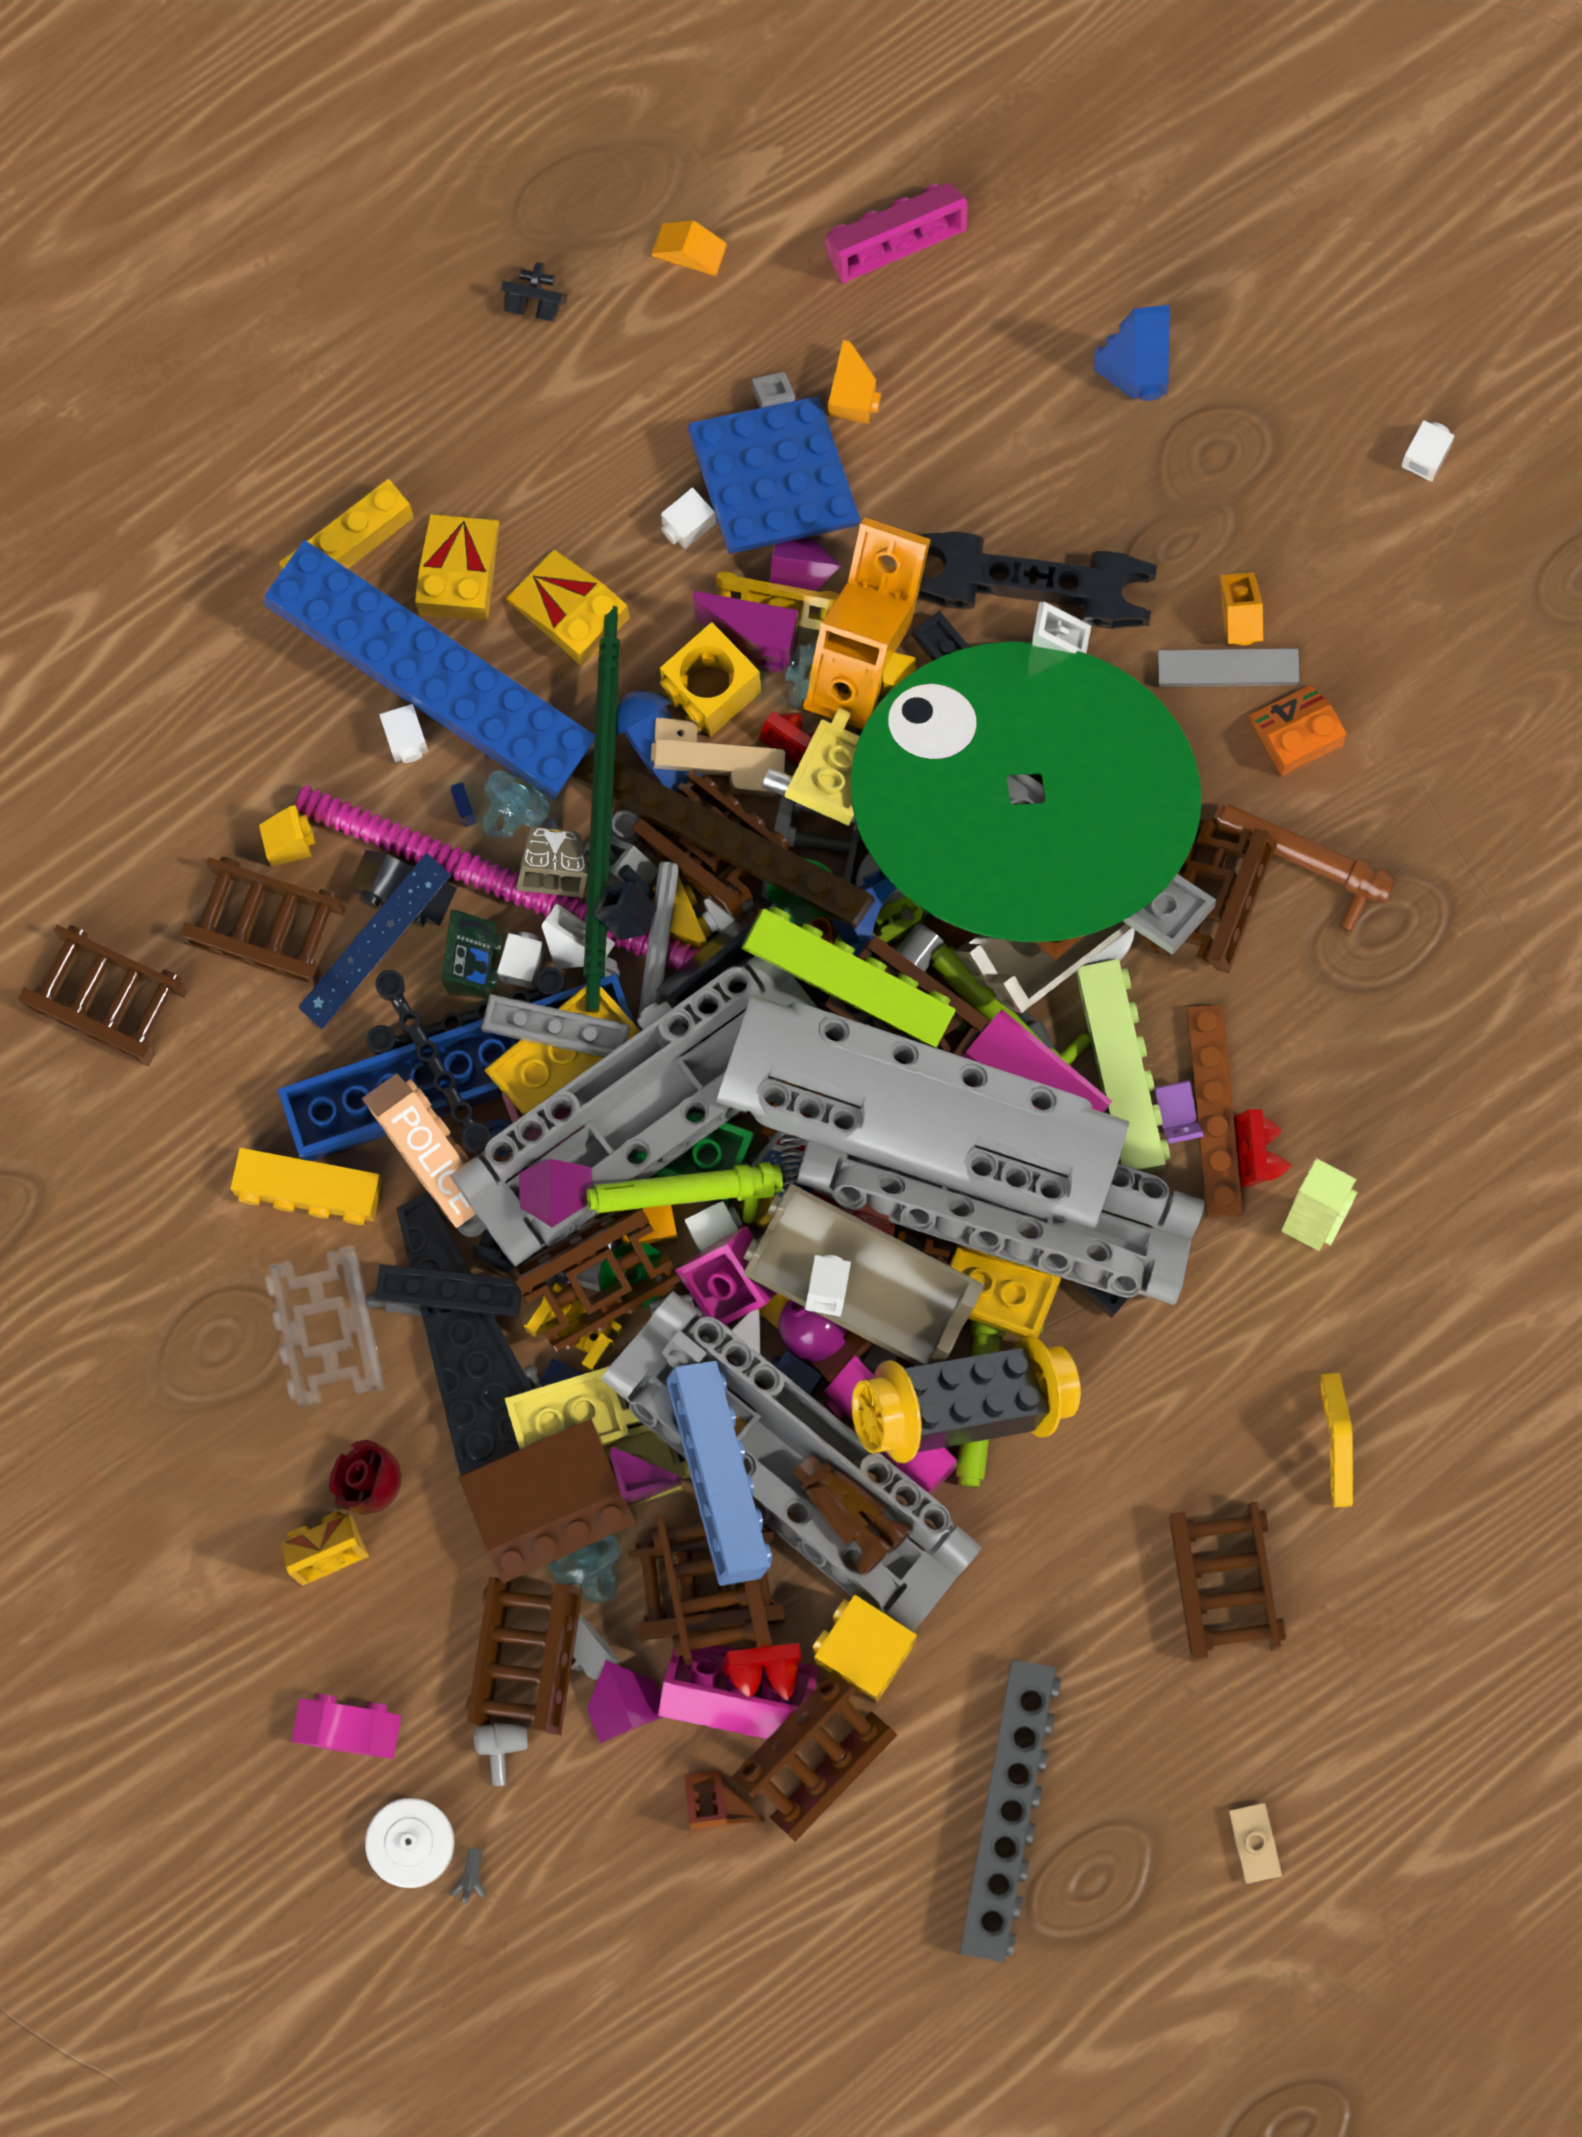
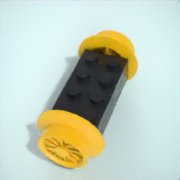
M1026 1336L1021 1338L1012 1350L904 1369L895 1361H884L877 1367L872 1379L861 1380L855 1385L852 1394V1417L857 1436L868 1452L879 1453L886 1451L896 1462L907 1463L916 1456L917 1452L1026 1432H1031L1037 1437L1050 1436L1057 1429L1060 1419L1070 1418L1076 1414L1080 1404V1380L1076 1365L1066 1349L1061 1346L1047 1348L1038 1338Z

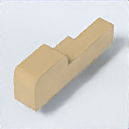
M656 718L654 743L651 744L650 762H653V769L688 772L692 770L696 774L728 776L729 788L733 794L775 797L777 795L773 791L762 788V784L768 768L784 773L785 750L697 742L698 730L692 721ZM681 730L683 731L684 735L679 736L677 732Z

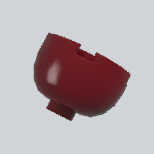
M367 1439L356 1441L350 1445L354 1449L347 1455L341 1453L336 1459L330 1475V1492L335 1494L336 1500L334 1501L336 1504L349 1511L362 1515L378 1513L387 1508L396 1498L402 1481L401 1467L395 1456L384 1446Z

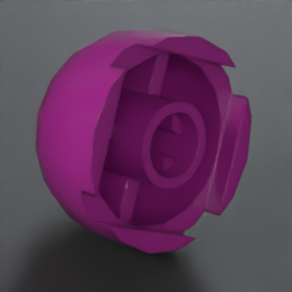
M788 1300L782 1308L778 1319L779 1335L784 1345L798 1359L808 1358L810 1362L821 1361L832 1356L846 1342L843 1338L847 1331L846 1328L813 1311L805 1310L804 1306L792 1300Z

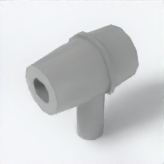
M493 1722V1724L476 1727L474 1731V1746L478 1755H490L492 1786L507 1785L505 1754L527 1750L525 1724Z

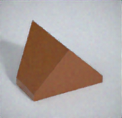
M721 1770L684 1775L689 1823L693 1833L765 1821L721 1775Z

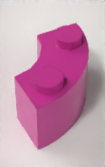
M315 1693L314 1700L299 1698L291 1742L346 1753L394 1759L401 1715L387 1712L388 1705L366 1702V1707L360 1708L336 1704L337 1697Z

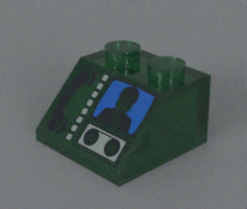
M458 910L450 911L442 981L448 995L489 999L491 990L498 989V968L494 967L496 955H502L504 934H499L495 922Z

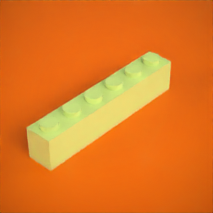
M1119 959L1082 966L1076 971V979L1089 1036L1092 1041L1091 1045L1102 1093L1112 1101L1106 1111L1107 1114L1129 1121L1118 1164L1148 1174L1164 1171L1165 1160L1170 1159V1152L1166 1138L1160 1139L1157 1126L1162 1125V1117L1159 1105H1152L1149 1093L1155 1091L1151 1070L1144 1071L1142 1058L1147 1057L1143 1036H1136L1134 1024L1139 1023V1017L1135 1002L1129 1003L1126 990L1131 989L1128 969H1121Z
M1316 1158L1296 1196L1282 1232L1318 1251L1321 1250L1324 1242L1331 1246L1358 1193L1352 1190L1356 1179Z

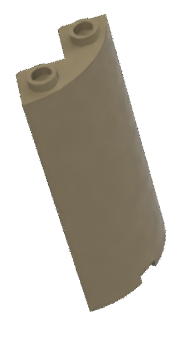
M1121 921L1109 928L1085 935L1057 960L1053 959L1034 942L1002 940L979 934L973 936L954 952L982 988L987 985L993 989L996 994L994 995L995 1000L1010 1010L1022 1013L1125 934L1131 927Z
M791 1183L784 1196L776 1194L767 1212L773 1215V1218L760 1242L753 1239L744 1256V1259L750 1261L743 1273L744 1276L805 1307L815 1255L838 1256L842 1260L851 1262L841 1317L819 1312L815 1313L916 1366L947 1360L960 1330L974 1309L984 1284Z

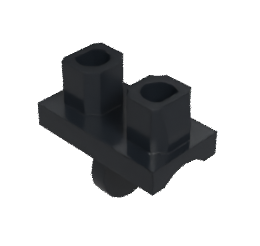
M536 262L533 271L521 269L520 279L531 281L530 286L502 281L501 291L506 292L504 311L524 315L527 297L539 299L535 318L555 322L560 304L566 305L567 294L540 289L542 284L553 286L555 276L544 274V263Z

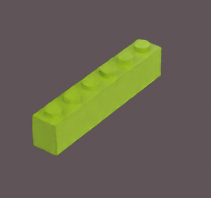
M772 906L770 911L764 908L760 910L741 949L925 1045L937 1048L956 1011L955 1008L949 1006L951 999L934 990H931L929 995L917 989L919 982L900 973L898 978L886 973L887 966L868 956L866 961L861 960L853 955L855 951L853 947L839 940H835L834 944H831L821 939L822 931L806 923L801 928L789 922L791 915L779 908Z

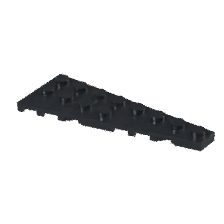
M428 1192L396 1208L411 1268L471 1274ZM420 1307L460 1475L518 1450L519 1445L505 1398L533 1389L528 1379L524 1376V1372L494 1315Z

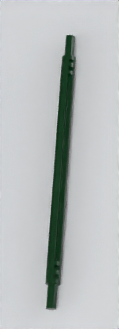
M613 606L612 610L604 616L603 638L599 639L583 977L587 978L585 1011L589 1013L599 1012L601 979L605 977L607 927L594 915V912L605 887L609 886L620 640L617 639V606Z

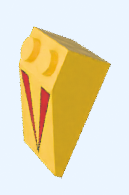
M430 515L419 567L415 599L419 615L488 621L499 520Z
M553 550L506 598L511 605L581 667L599 651V639L603 638L604 616L612 610L613 606L618 607L617 631L630 619L626 603L602 582L556 550Z
M341 1511L331 1513L321 1519V1525L310 1530L308 1526L297 1528L287 1534L289 1539L281 1542L286 1569L289 1575L302 1586L369 1557L354 1519L349 1513L342 1515Z

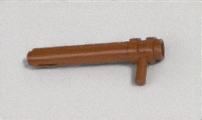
M1220 804L1212 820L1217 825V830L1237 839H1240L1244 828L1250 829L1252 832L1255 829L1267 831L1277 844L1273 855L1343 885L1346 891L1354 894L1340 924L1341 928L1353 932L1367 900L1375 904L1377 901L1385 904L1397 879L1390 876V871L1381 867L1379 870L1370 867V862L1361 858L1354 860L1230 804L1227 806Z

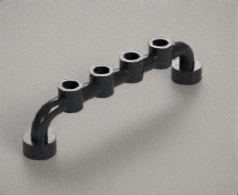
M544 968L537 975L536 989L527 992L518 989L513 991L509 998L514 1000L523 998L526 1002L532 1003L564 992L566 987L564 975L557 968ZM482 1001L474 1010L460 1015L454 1012L447 1013L441 1021L427 1026L423 1025L422 1029L427 1038L450 1031L451 1029H448L447 1025L452 1021L458 1022L457 1028L482 1020L484 1018L481 1017V1013L486 1010L488 1001ZM386 1025L373 1027L367 1035L368 1046L376 1055L414 1043L411 1037L405 1033L395 1036L393 1030Z
M395 970L381 972L375 981V987L379 996L384 1000L391 1001L400 1017L399 1024L402 1031L413 1040L419 1061L428 1067L434 1078L433 1083L436 1091L441 1096H444L448 1102L455 1124L462 1127V1142L465 1148L471 1153L480 1154L492 1139L489 1129L484 1124L474 1121V1113L471 1106L462 1100L456 1089L457 1083L454 1076L445 1070L439 1059L440 1054L436 1044L428 1040L422 1029L423 1024L419 1014L411 1010L403 995L405 982L401 974ZM408 1019H416L417 1023L411 1028L405 1026V1022ZM426 1049L434 1050L433 1055L429 1058L422 1057V1053ZM444 1079L451 1080L448 1088H440V1082ZM462 1109L469 1111L468 1116L464 1119L456 1117L457 1112Z

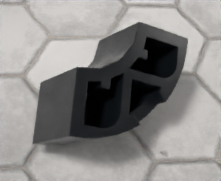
M365 850L348 888L360 894L359 900L362 903L378 908L379 905L383 906L414 867L387 853ZM446 881L411 924L418 927H424L426 923L440 926L457 888Z

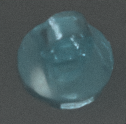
M503 770L494 771L484 784V792L492 804L484 815L483 828L490 837L507 839L517 831L521 824L539 827L547 818L550 805L533 785L530 784L526 789L516 782L519 776ZM502 813L504 816V826L498 831L496 822L498 816Z
M611 1535L552 1561L550 1568L557 1583L569 1584L571 1586L579 1584L589 1602L610 1601L614 1598L617 1589L616 1579L611 1567L622 1554L621 1546L614 1536ZM598 1578L601 1582V1594L599 1593L597 1585Z

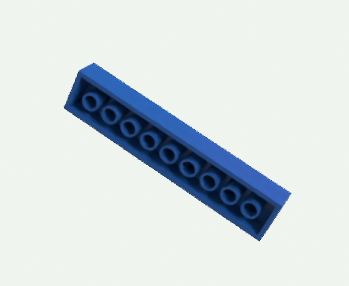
M303 540L264 596V605L408 703L413 704L414 707L554 801L557 800L574 772L594 746L595 735L306 540Z
M617 974L601 979V987L633 1022ZM586 984L532 1002V1004L558 1009L585 987ZM484 1019L428 1038L429 1041L436 1044L440 1054L439 1059L445 1070L454 1076L457 1083L456 1089L462 1100L471 1107L502 1097L503 1092L486 1074L485 1069L520 1041V1039L482 1031L481 1027ZM412 1043L277 1089L298 1154L302 1160L315 1161L388 1136L362 1098L396 1073L404 1082L411 1079L416 1087L420 1088L431 1103L430 1107L437 1116L441 1118L451 1114V1108L445 1097L441 1096L435 1089L434 1078L428 1067L419 1061L415 1044ZM424 1050L422 1053V1057H431L434 1053V1050ZM442 1080L439 1087L448 1088L451 1080Z

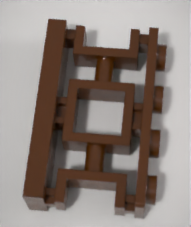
M690 770L686 774L689 781L686 784L681 782L677 786L681 795L704 806L699 797L700 795L713 805L710 810L788 850L790 843L781 833L776 830L773 833L765 828L766 824L754 812L745 813L739 801L730 793L724 796L717 791L719 789L718 786L707 775L703 774L700 777ZM640 818L631 827L639 843L662 862L676 863L679 866L678 875L735 920L745 911L742 903L745 900L749 902L753 896L744 884L753 875L736 867L726 878L732 889L730 890L713 875L718 877L731 863L716 855L710 858L697 845L681 837L678 841L685 851L684 853L668 840L675 835L674 833L651 821L645 822Z
M1205 818V820H1199L1194 843L1178 875L1195 886L1199 876L1224 882L1214 909L1205 918L1220 924L1214 940L1211 936L1199 933L1202 921L1184 942L1200 946L1196 958L1202 965H1213L1217 971L1230 973L1277 844L1269 832L1255 829L1252 832L1250 829L1244 828L1238 844L1213 838L1217 827L1212 820ZM1199 845L1203 849L1214 851L1209 865L1194 861ZM1228 855L1243 858L1238 875L1235 871L1223 869ZM1142 935L1143 943L1152 953L1159 954L1161 952L1163 955L1170 956L1169 952Z
M642 1208L611 1212L509 1270L527 1303L541 1295H544L555 1318L540 1327L555 1352L561 1349L568 1350L573 1348L585 1335L592 1331L599 1332L611 1325L613 1319L624 1313L631 1314L639 1310L643 1306V1302L655 1295L662 1296L667 1294L675 1287L674 1284L681 1280L666 1254L650 1262L641 1246L639 1239L654 1231ZM626 1235L634 1249L615 1259L608 1244ZM607 1259L618 1282L587 1298L576 1275ZM641 1262L649 1276L630 1286L623 1272ZM564 1271L571 1285L552 1295L545 1280ZM579 1298L586 1312L567 1322L560 1308Z

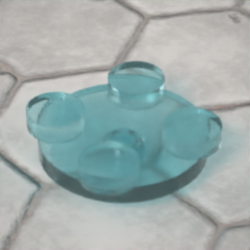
M798 645L792 666H788L786 669L785 681H788L786 703L791 705L792 708L800 709L802 699L805 700L807 697L810 679L803 677L806 675L808 666L812 665L815 653L814 645Z

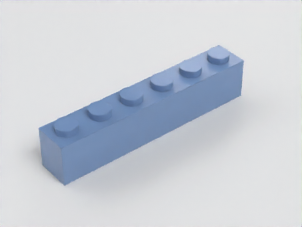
M717 1361L677 1366L668 1376L666 1382L719 1586L761 1579L771 1567L772 1553L770 1546L764 1543L761 1532L763 1528L762 1515L759 1509H755L752 1498L754 1493L753 1481L749 1474L746 1475L743 1464L745 1451L742 1442L737 1440L734 1429L736 1424L735 1412L727 1403L725 1395L727 1391L726 1378L722 1372H719Z

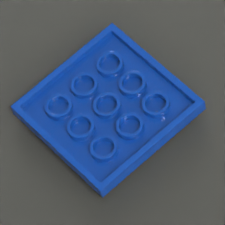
M819 396L689 424L687 430L728 554L859 525L861 520Z

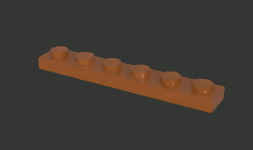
M1223 1005L1188 1007L1187 1019L1196 1115L1204 1135L1199 1137L1206 1219L1239 1217L1243 1215L1224 1009Z

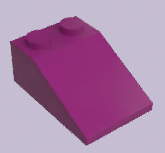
M694 591L693 603L696 620L706 627L712 622L743 655L755 664L762 665V669L774 673H780L782 669L791 671L799 635L798 610Z

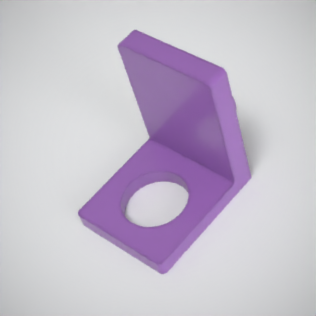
M1186 1080L1155 1087L1156 1100L1162 1117V1131L1168 1143L1203 1137V1130L1197 1121L1190 1081Z

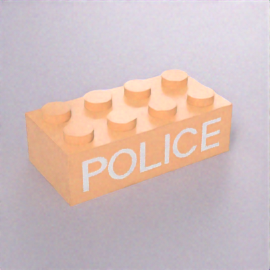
M396 1073L364 1096L362 1100L438 1208L458 1228L476 1213L462 1195L450 1174L466 1164L470 1159L460 1145L456 1144L449 1135L451 1132L442 1119L430 1107L431 1103L420 1088H417L411 1079L404 1082Z

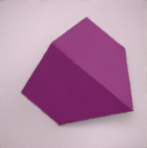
M801 538L778 543L775 545L772 556L770 583L817 591L841 565L813 539Z
M549 1158L519 1172L520 1208L551 1228L588 1205L586 1191L587 1189H592L591 1167Z
M612 1447L609 1453L621 1497L633 1505L682 1484L683 1478L679 1475Z
M605 1660L587 1707L600 1743L664 1718L658 1715L661 1696L655 1681Z

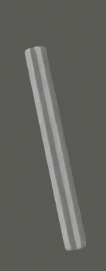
M663 861L659 864L654 899L657 909L651 921L638 1019L641 1018L640 1013L646 1007L653 1003L660 1005L661 1001L660 995L655 990L663 984L679 873V866L673 862Z

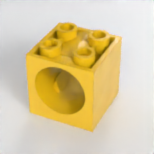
M712 622L660 667L662 679L660 684L664 689L662 695L673 700L670 703L672 707L677 708L680 706L688 714L685 717L686 720L692 721L697 726L698 733L703 730L709 737H712L761 693L760 671ZM706 667L721 669L729 674V687L722 694L715 697L702 698L695 696L686 689L688 688V678L692 673Z
M854 1595L850 1602L844 1599L833 1615V1621L836 1624L829 1633L824 1629L813 1646V1652L816 1653L814 1656L815 1663L830 1673L834 1670L854 1689L877 1703L916 1644L917 1635Z

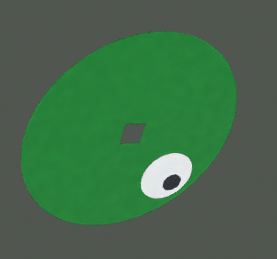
M999 642L961 649L944 655L905 677L883 698L866 722L854 753L850 779L851 801L861 838L882 873L901 893L928 913L955 927L983 936L1019 942H1049L1093 934L1118 924L1150 904L1175 878L1190 853L1199 825L1202 799L1199 772L1190 744L1178 722L1166 706L1149 689L1121 669L1095 656L1080 651L1070 653L1032 646V642ZM1041 774L1045 802L1011 804L1007 776Z

